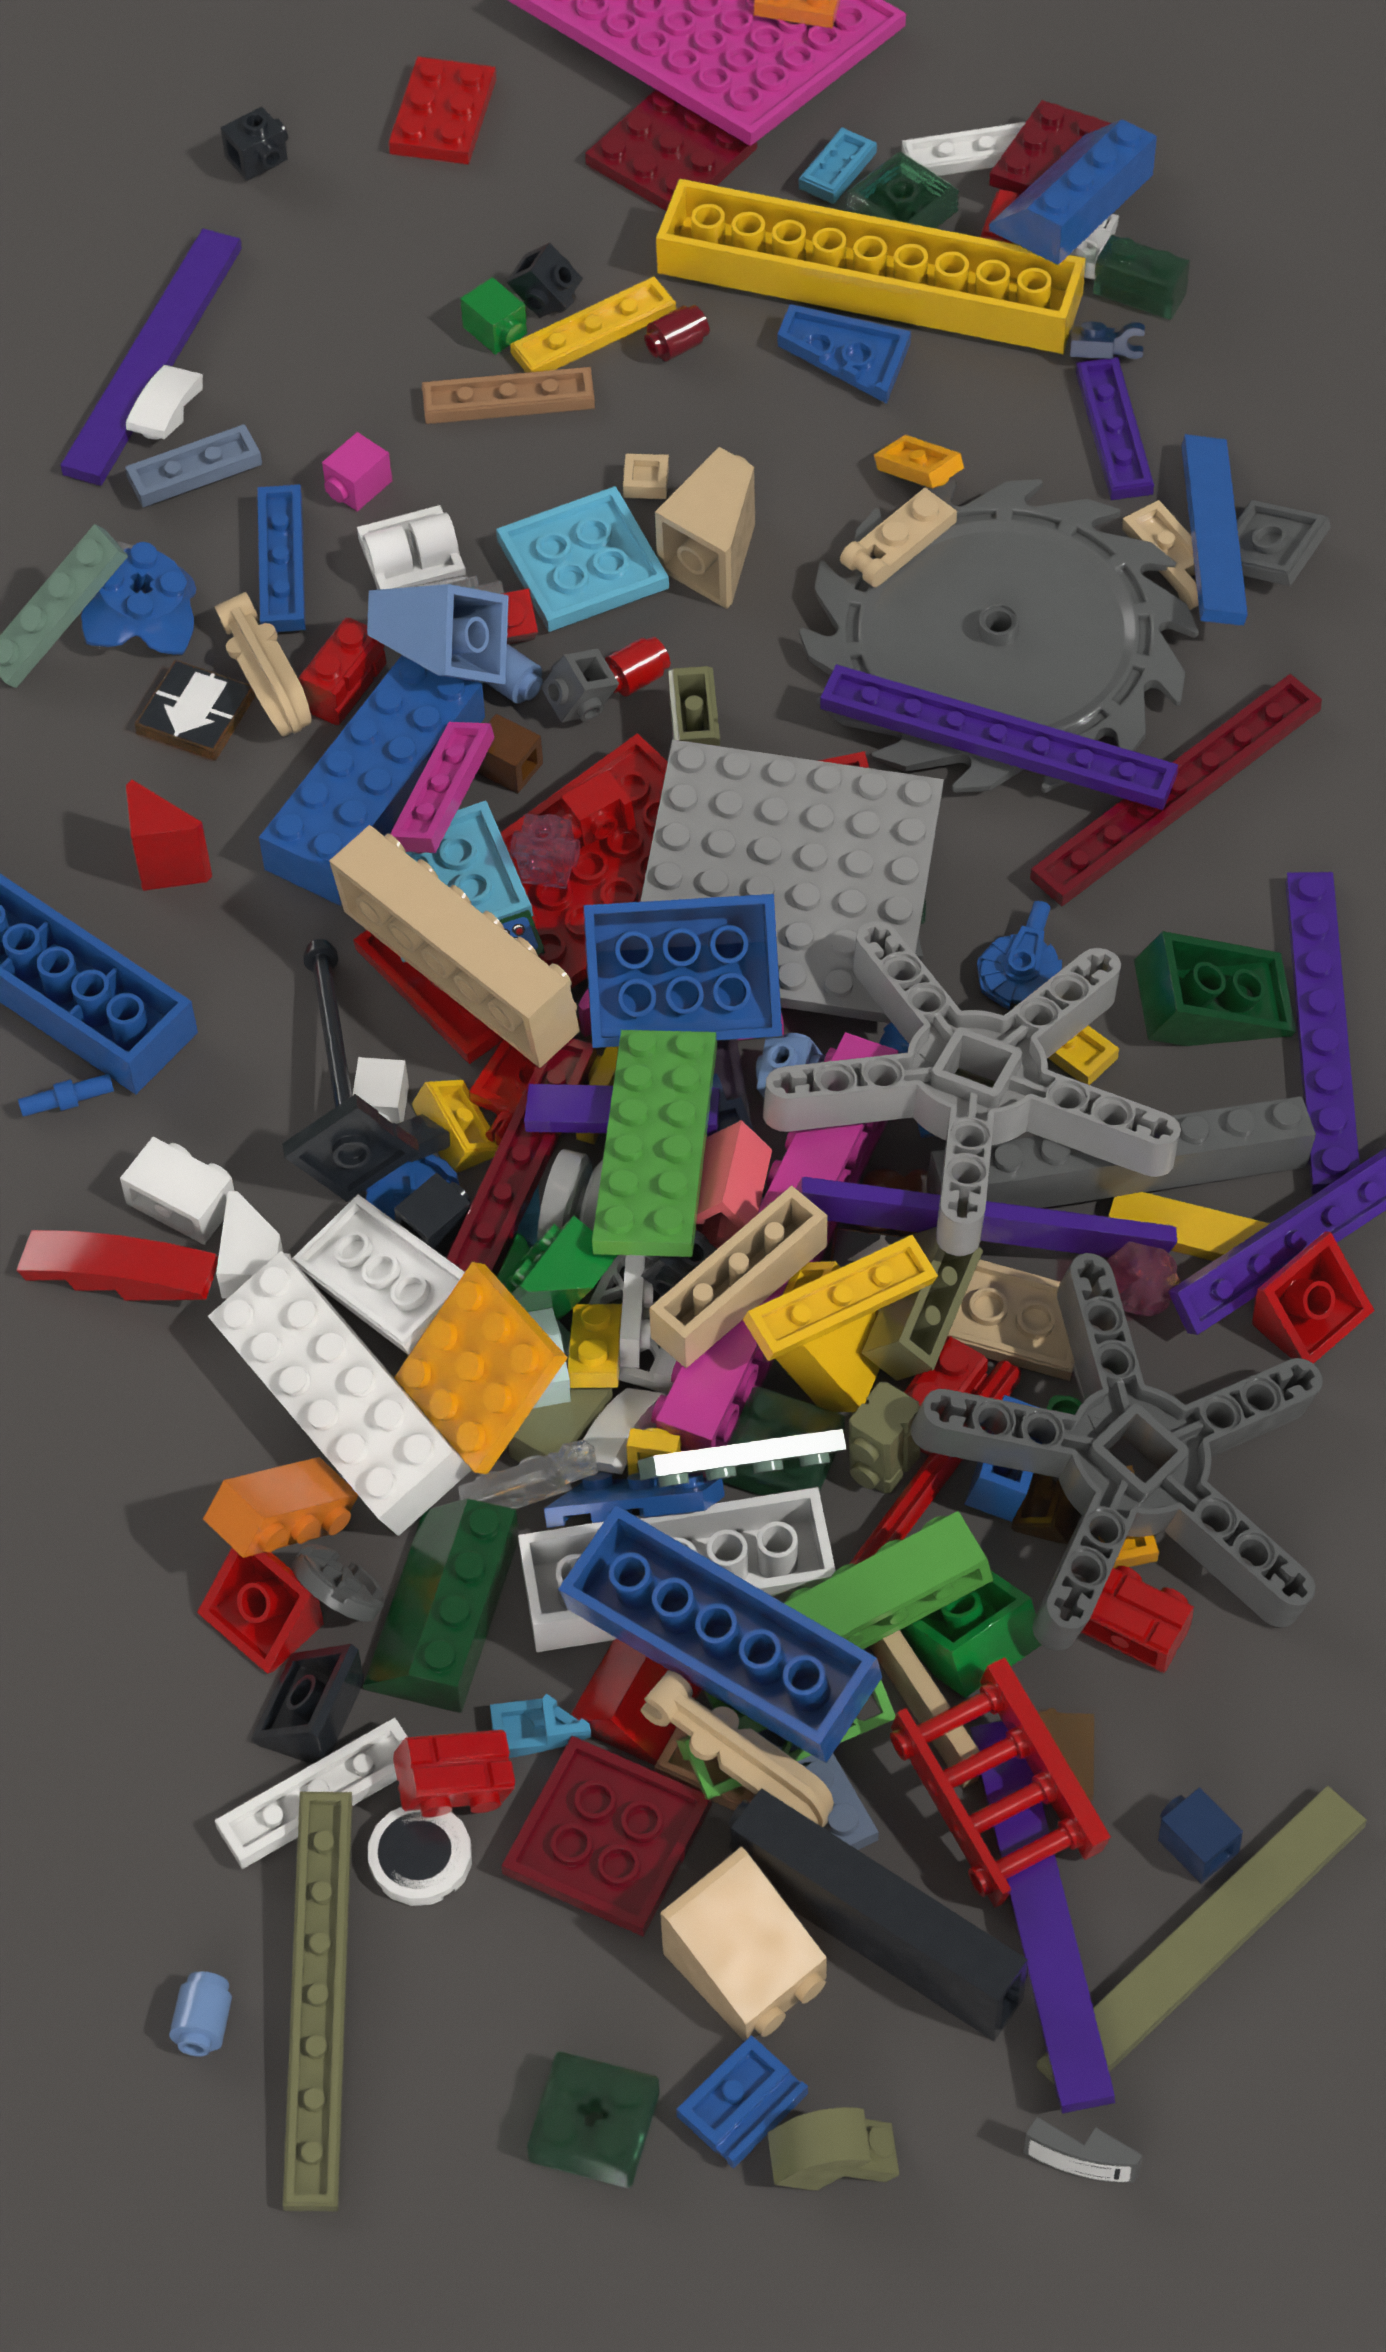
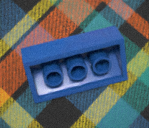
M1123 119L1084 135L989 224V231L1059 265L1153 176L1157 136Z

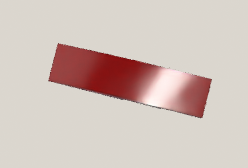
M31 1230L17 1271L26 1281L66 1280L75 1291L116 1290L124 1301L206 1300L217 1270L219 1257L211 1252L129 1236L81 1231Z

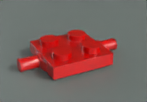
M504 1039L469 1090L471 1102L497 1115V1118L485 1133L489 1141L494 1142L496 1139V1145L500 1144L536 1067V1064ZM587 1077V1079H586L584 1085H587V1084H588V1082H589V1081H588V1077Z

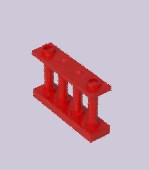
M1005 1657L987 1666L980 1680L982 1686L979 1688V1694L918 1725L914 1722L908 1709L904 1708L897 1712L891 1726L893 1732L890 1733V1739L895 1751L903 1761L910 1760L970 1864L971 1868L968 1869V1874L975 1890L981 1897L988 1895L994 1908L1004 1904L1012 1890L1006 1879L1067 1847L1072 1850L1078 1849L1085 1861L1102 1852L1111 1838ZM988 1712L993 1715L998 1713L1008 1729L1005 1733L1006 1738L942 1770L928 1743ZM1015 1756L1020 1760L1025 1758L1034 1774L1032 1776V1783L968 1815L954 1788ZM1040 1802L1046 1805L1051 1803L1061 1820L1058 1822L1059 1828L995 1861L980 1833Z

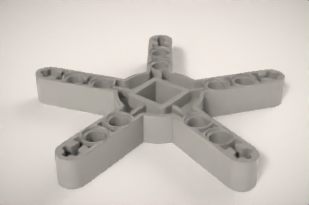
M878 921L865 923L857 931L853 972L909 1043L908 1053L776 1068L766 1078L763 1106L764 1121L772 1129L790 1132L914 1118L928 1132L946 1140L936 1241L943 1251L955 1256H966L973 1253L979 1247L986 1209L992 1145L1008 1142L1027 1131L1137 1173L1159 1177L1168 1174L1173 1169L1181 1132L1179 1122L1167 1113L1048 1070L1047 1058L1108 1010L1115 1002L1121 968L1120 959L1116 954L1102 948H1093L1083 952L1004 1016L979 1010L961 1011L897 930L887 923ZM960 1068L996 1082L993 1088L958 1076L955 1072Z

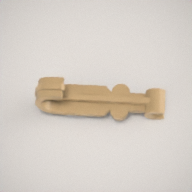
M246 592L214 606L226 634L232 633L234 636L226 644L229 656L237 659L254 694L282 737L291 733H298L302 731V728L310 725L312 722L311 713L305 693L278 641H276L278 635L275 627L269 623L257 624V621H259L258 615Z
M670 1670L667 1671L646 1696V1703L640 1709L642 1714L650 1722L658 1726H667L671 1722L691 1736L689 1748L696 1758L711 1760L717 1756L719 1768L755 1795L762 1788L822 1828L826 1825L828 1815L831 1813L834 1804L832 1794L826 1784L814 1773L751 1728L737 1729L739 1718L732 1709L721 1706L710 1711L692 1698L693 1691L687 1680Z

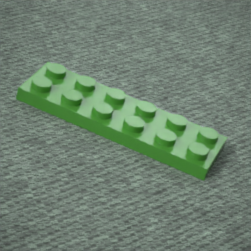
M621 1030L592 1237L593 1254L693 1256L717 1050L716 1032Z

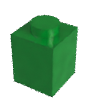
M493 277L460 298L463 328L493 354H498L510 346L511 343L527 334L525 304Z

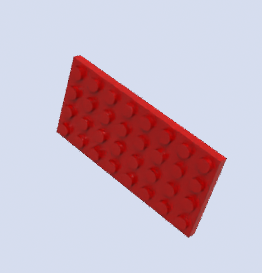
M638 733L500 832L532 906V918L545 953L538 957L549 966L552 963L560 966L571 979V989L588 977L583 905L641 901L668 761ZM608 770L632 800L636 827L628 831L622 825L609 837L598 839L584 847L579 839L572 841L563 829L560 817L564 815L561 795ZM365 930L353 939L355 949L469 1065L503 1040L502 1037L408 962H402L398 954L368 930Z

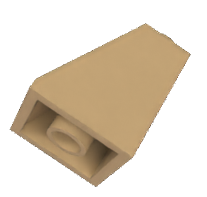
M718 447L655 511L657 558L667 575L726 609L733 602L755 526L754 466L749 464L743 457L733 455Z
M742 1847L660 1912L663 1954L744 2042L751 2035L754 2038L759 2034L762 2037H766L774 2032L784 2021L787 2010L799 2000L803 2004L809 2002L825 1986L827 1957Z

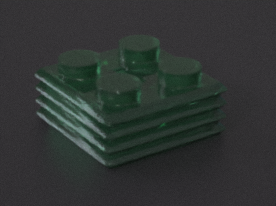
M897 152L845 193L847 196L845 207L848 212L936 229L958 212L957 206L959 202L957 200L959 196L957 194H959V190L904 152Z
M755 1386L750 1392L727 1445L843 1429L845 1434V1417L842 1414ZM837 1452L829 1453L830 1463L800 1467L799 1458L782 1460L783 1470L754 1474L752 1465L735 1467L737 1476L724 1478L723 1482L762 1496L818 1487L820 1492Z
M562 2051L557 2052L528 2140L527 2151L529 2161L626 2188L631 2187L660 2094L658 2077ZM593 2111L601 2112L603 2119H598L594 2127L585 2125L584 2115H590Z

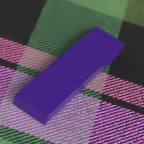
M1119 358L1077 362L1076 376L1110 499L1119 500L1153 495L1154 482Z
M529 1084L524 1118L525 1131L607 1133L613 1086ZM712 1088L707 1135L709 1136L718 1132L721 1101L720 1088Z

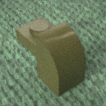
M842 2107L813 2111L792 2118L767 2132L774 2185L818 2191L843 2176L888 2182L899 2175L892 2123L865 2119L863 2108Z

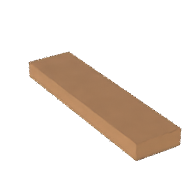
M591 367L422 382L426 424L595 409Z

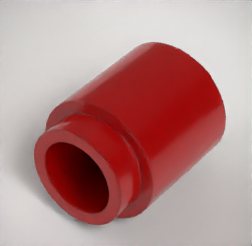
M654 636L648 639L641 637L605 657V661L619 683L614 693L619 692L625 697L661 678L664 675V670L668 669L671 665L666 648Z

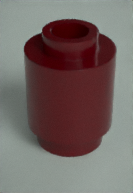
M682 305L648 323L646 328L647 334H645L644 340L649 352L654 357H660L663 361L668 362L702 344L703 338L709 335L710 328L704 313L698 306L691 305L687 307Z

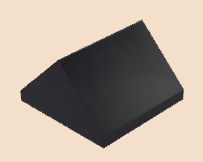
M352 1644L291 1653L251 1741L260 1747L310 1764H314L330 1755L365 1681L359 1649Z

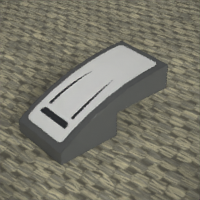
M1036 2117L1025 2137L1024 2154L1068 2174L1112 2183H1134L1140 2174L1143 2155L1096 2127L1086 2143L1082 2144L1039 2117Z

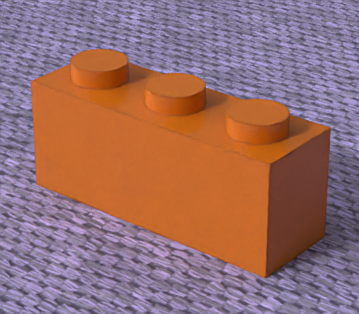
M317 1457L224 1480L203 1520L244 1558L263 1552H272L278 1548L297 1543L303 1544L308 1540L338 1534L349 1523L351 1519L350 1510L359 1495L324 1460Z

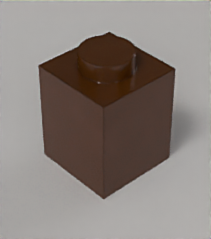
M496 713L488 722L491 723L494 740L477 773L519 794L543 764L541 736Z

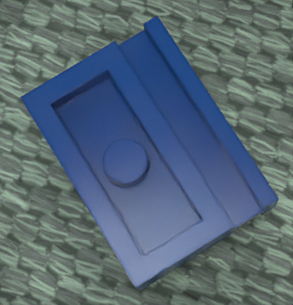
M751 2035L676 2109L677 2117L715 2153L718 2152L727 2160V2164L734 2169L768 2135L767 2132L773 2130L808 2095V2086L803 2081L797 2080L790 2073L789 2068Z

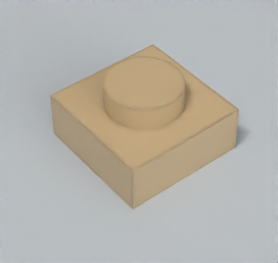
M626 454L623 498L667 499L669 455Z

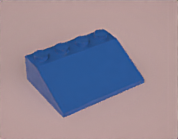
M774 894L583 905L592 1048L619 1046L621 1030L716 1032L717 1040L782 1036Z

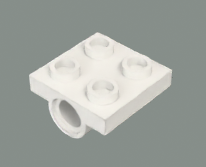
M440 505L357 527L358 539L378 590L452 584L466 580V571L459 554L452 521L447 512L443 513Z

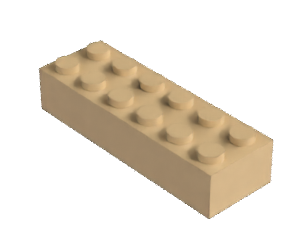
M369 825L329 860L346 914L539 1068L580 1032L576 1015L577 1005L573 1000L570 988L572 982L567 973L557 964L552 963L549 966L541 960L532 945L524 938H513L504 930L501 922L489 911L481 913L471 905L470 899L459 887L455 885L448 887L439 880L434 869L426 861L419 859L416 862L406 854L404 847L391 834L383 836Z

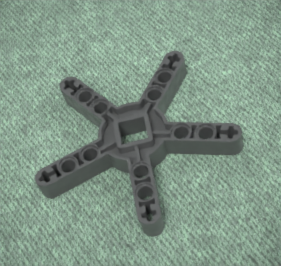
M1085 1253L1078 1255L1072 1261L1057 1289V1300L1085 1401L1075 1415L949 1389H937L931 1391L925 1397L910 1427L911 1436L921 1449L932 1453L1057 1477L1066 1497L1081 1514L1033 1621L1034 1636L1045 1648L1061 1651L1071 1647L1094 1611L1127 1536L1145 1537L1165 1531L1271 1626L1281 1628L1295 1623L1314 1597L1316 1585L1309 1572L1207 1482L1211 1470V1457L1297 1420L1304 1415L1323 1385V1377L1320 1370L1310 1361L1300 1358L1290 1359L1184 1405L1172 1395L1144 1384L1113 1271L1103 1257ZM1092 1325L1099 1327L1102 1331L1096 1329ZM1104 1368L1110 1370L1113 1374L1107 1372ZM1250 1404L1256 1406L1259 1410L1253 1408ZM1210 1421H1212L1213 1423L1217 1424V1425L1219 1426V1428L1216 1427V1426H1214V1425H1212V1424L1210 1423ZM981 1427L988 1428L994 1434L985 1432ZM1030 1437L1037 1438L1042 1444L1036 1443ZM1122 1437L1159 1469L1146 1483L1140 1480L1108 1451ZM1204 1524L1211 1526L1215 1532L1206 1528ZM1092 1534L1098 1535L1105 1543L1096 1540ZM1242 1558L1249 1560L1253 1566L1244 1562ZM1073 1574L1080 1575L1087 1583L1079 1581ZM1062 1606L1071 1609L1065 1620L1059 1617Z

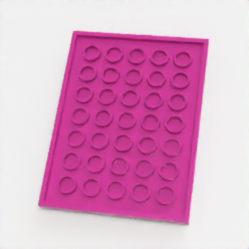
M508 0L750 146L904 28L906 23V13L884 0H840L833 28L754 16L755 0Z

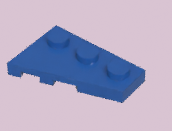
M792 304L789 305L777 334V346L886 404L911 344V331Z
M606 1472L589 1474L582 1478L581 1484L544 1508L546 1527L565 1526L566 1520L572 1516L591 1513L592 1523L604 1522L615 1505L629 1513L633 1509L638 1508L639 1515L642 1517L706 1511L725 1497L723 1479L707 1481L706 1477L703 1476V1472L688 1474L689 1483L659 1488L658 1478L641 1481L640 1473L632 1474L627 1479H612V1474Z

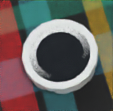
M400 1807L390 1811L375 1826L368 1842L369 1869L376 1883L392 1900L410 1906L432 1905L443 1900V1896L450 1894L454 1889L456 1891L465 1882L472 1865L471 1840L463 1822L452 1812L438 1817H423L421 1810L404 1811Z

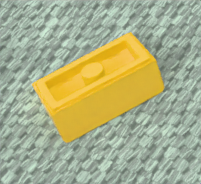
M464 1080L425 1082L415 1097L412 1107L417 1116L423 1114L449 1132L450 1147L438 1152L441 1159L445 1160L457 1173L493 1158L499 1145H496V1139L494 1142L487 1139L485 1133L489 1130L490 1126L479 1106L470 1101L469 1089Z

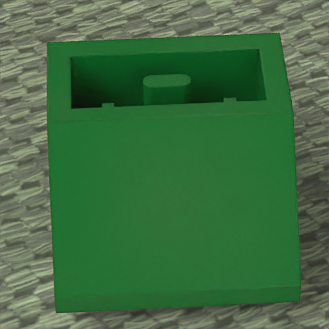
M573 1216L561 1229L553 1224L542 1238L537 1240L520 1261V1267L513 1275L507 1278L503 1285L527 1312L553 1308L556 1320H561L594 1288L618 1255L593 1254V1231Z

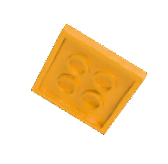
M472 1262L394 1379L473 1472L488 1474L568 1357L485 1264Z

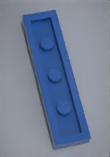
M301 484L257 487L260 624H272L276 632L306 630Z

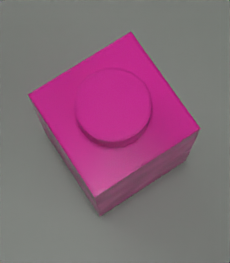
M358 432L322 462L324 486L329 496L336 502H344L357 512L392 482L389 452Z

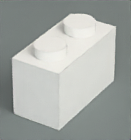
M155 1137L151 1138L120 1177L126 1204L205 1245L224 1220L228 1191H234L232 1177L225 1169L214 1163L207 1165L193 1158L179 1144H167Z

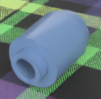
M507 644L506 685L486 684L514 703H522L525 700L533 699L540 691L543 684V679L541 678L542 668Z
M193 1972L188 1976L187 1982L180 1986L169 2036L178 2045V2049L181 2052L191 2056H206L209 2054V2051H215L222 2046L232 2001V1995L228 1991L229 1982L224 1977L211 1972Z

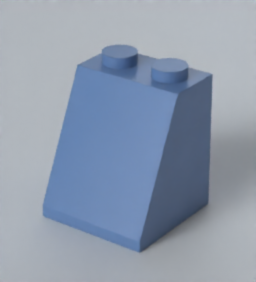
M451 584L369 590L368 636L437 675L495 685H506L509 595Z

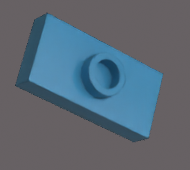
M841 128L799 177V189L835 204L877 153V142Z

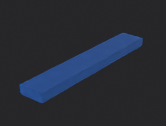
M1185 434L1181 448L1200 621L1244 626L1248 612L1227 439Z

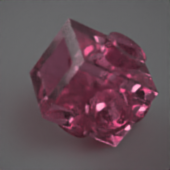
M552 814L542 816L525 815L521 831H515L513 834L510 850L511 857L517 859L521 882L566 889L572 866L576 867L580 855V840L574 839L570 819H562Z
M1129 1241L1107 1260L1113 1271L1125 1312L1151 1317L1168 1308L1170 1300H1172L1168 1291L1181 1283L1176 1273L1177 1264L1167 1251Z

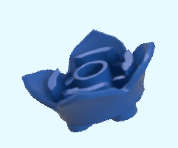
M147 542L136 543L132 548L124 549L128 555L126 560L82 610L81 622L86 643L93 646L114 647L124 644L132 637L138 636L149 648L160 653L183 655L194 630V616L190 604V598L195 597L196 594L194 580L175 561L162 552L157 551L152 544Z

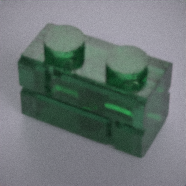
M1112 234L1096 260V277L1093 293L1171 320L1187 293L1190 260L1175 256L1169 251L1158 250L1134 242L1130 238Z

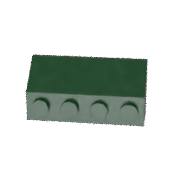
M466 1498L430 1508L421 1516L363 1685L364 1690L462 1713L519 1540L516 1509Z

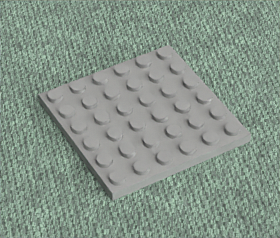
M672 739L640 902L774 894L781 1007L890 1023V1019L853 972L857 931L860 926L868 922L878 921L887 923L897 930L916 954L944 779Z

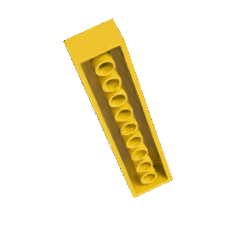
M679 179L656 237L658 274L1060 354L1064 353L1084 288L1086 258L1068 255L1057 265L1016 244Z

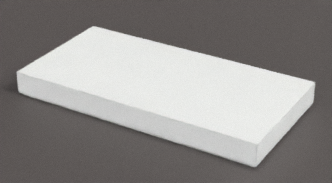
M357 1195L291 1259L311 1282L408 1355H410L465 1273L360 1195Z

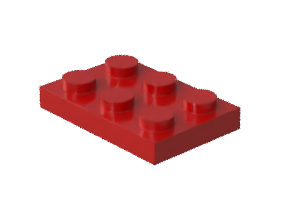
M417 56L389 140L390 154L469 165L497 79L496 67Z

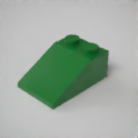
M992 1571L993 1581L900 1630L916 1656L930 1672L964 1698L982 1686L980 1680L988 1665L1005 1657L1009 1665L1013 1666L1041 1646L1034 1636L1032 1628L1036 1613L1031 1597Z

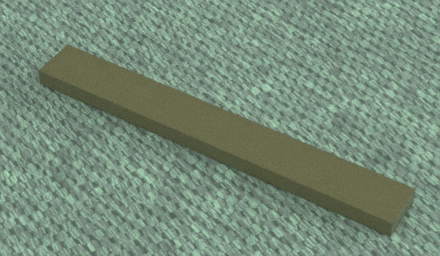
M1329 1786L1324 1788L1105 1996L1093 2010L1109 2072L1365 1828L1367 1819ZM1046 2052L1037 2061V2069L1055 2085Z
M300 1792L283 2189L284 2211H338L352 1792Z

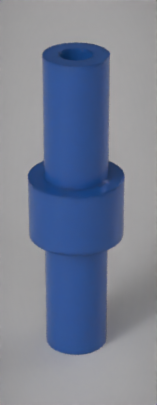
M108 1073L76 1083H72L71 1079L53 1084L54 1089L19 1098L18 1103L22 1116L25 1117L57 1107L60 1108V1111L78 1107V1101L114 1092Z

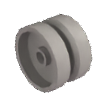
M566 1149L558 1153L552 1165L542 1199L537 1240H540L553 1224L561 1229L573 1216L578 1218L592 1231L594 1230L603 1160L593 1171L587 1154Z

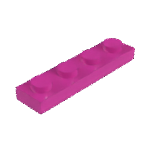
M448 722L390 833L402 844L406 852L436 853L494 740L491 723Z

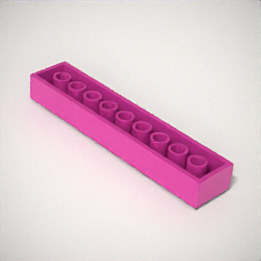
M845 1032L838 1048L831 1047L828 1050L824 1062L898 1054V1050ZM888 1120L788 1132L785 1143L787 1152L782 1161L776 1159L771 1166L767 1178V1187L769 1189L764 1199H761L758 1214L790 1186L796 1188L802 1177L858 1184ZM827 1221V1247L809 1262L822 1261L840 1222ZM788 1281L760 1305L782 1296ZM743 1320L740 1321L689 1367L685 1368L676 1361L671 1375L673 1385L668 1396L661 1394L657 1399L652 1412L651 1422L656 1424V1428L663 1429L672 1435L680 1436L681 1452L734 1445L774 1359L770 1361L766 1359Z

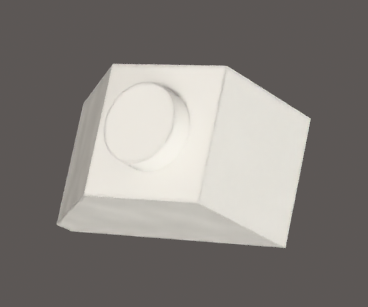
M228 1191L216 1272L222 1298H229L280 1251L283 1252L280 1234L238 1191ZM284 1253L291 1260V1255Z

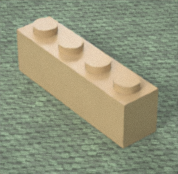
M790 1186L649 1307L651 1339L685 1368L689 1367L742 1321L749 1310L758 1307L827 1247V1215L797 1189Z

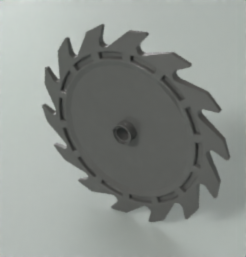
M953 479L929 491L957 511V522L878 587H873L863 580V573L857 569L853 576L842 578L825 561H820L814 594L837 632L832 636H823L802 627L799 629V636L809 662L830 676L837 664L1098 741L1104 736L1113 737L1118 747L1135 751L1146 737L1144 692L1151 688L1159 689L1176 706L1181 705L1185 671L1160 632L1165 629H1172L1196 638L1199 631L1185 602L1142 575L1145 571H1166L1167 567L1175 568L1177 563L1152 542L1099 532L1094 529L1097 525L1120 517L1119 508L1090 499L1030 506L1026 502L1043 487L1041 479L1005 481L967 505L955 506L951 502L957 487V481ZM875 508L855 530L857 542L882 523L880 509ZM819 696L817 699V704L819 705L821 696ZM826 711L841 725L892 735L900 739L896 744L872 752L873 761L903 771L955 763L967 764L970 768L952 785L954 793L991 791L1024 770ZM1045 775L1041 791L1046 793L1068 782Z

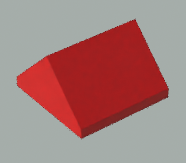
M131 779L126 784L131 839L142 890L147 891L207 883L213 876L202 822Z
M1325 1231L1257 1289L1252 1325L1291 1359H1306L1314 1364L1375 1310L1332 1233Z
M231 1548L197 1611L201 1617L267 1674L274 1672L290 1657L291 1653H294L324 1625L319 1599L313 1596L300 1583L293 1570L271 1552H263L243 1558Z
M616 1638L607 1650L571 1715L579 1721L582 1718L590 1724L592 1737L656 1765L677 1726L671 1722L667 1726H658L650 1722L640 1709L646 1703V1696L669 1669ZM687 1681L693 1691L692 1698L696 1700L702 1689Z

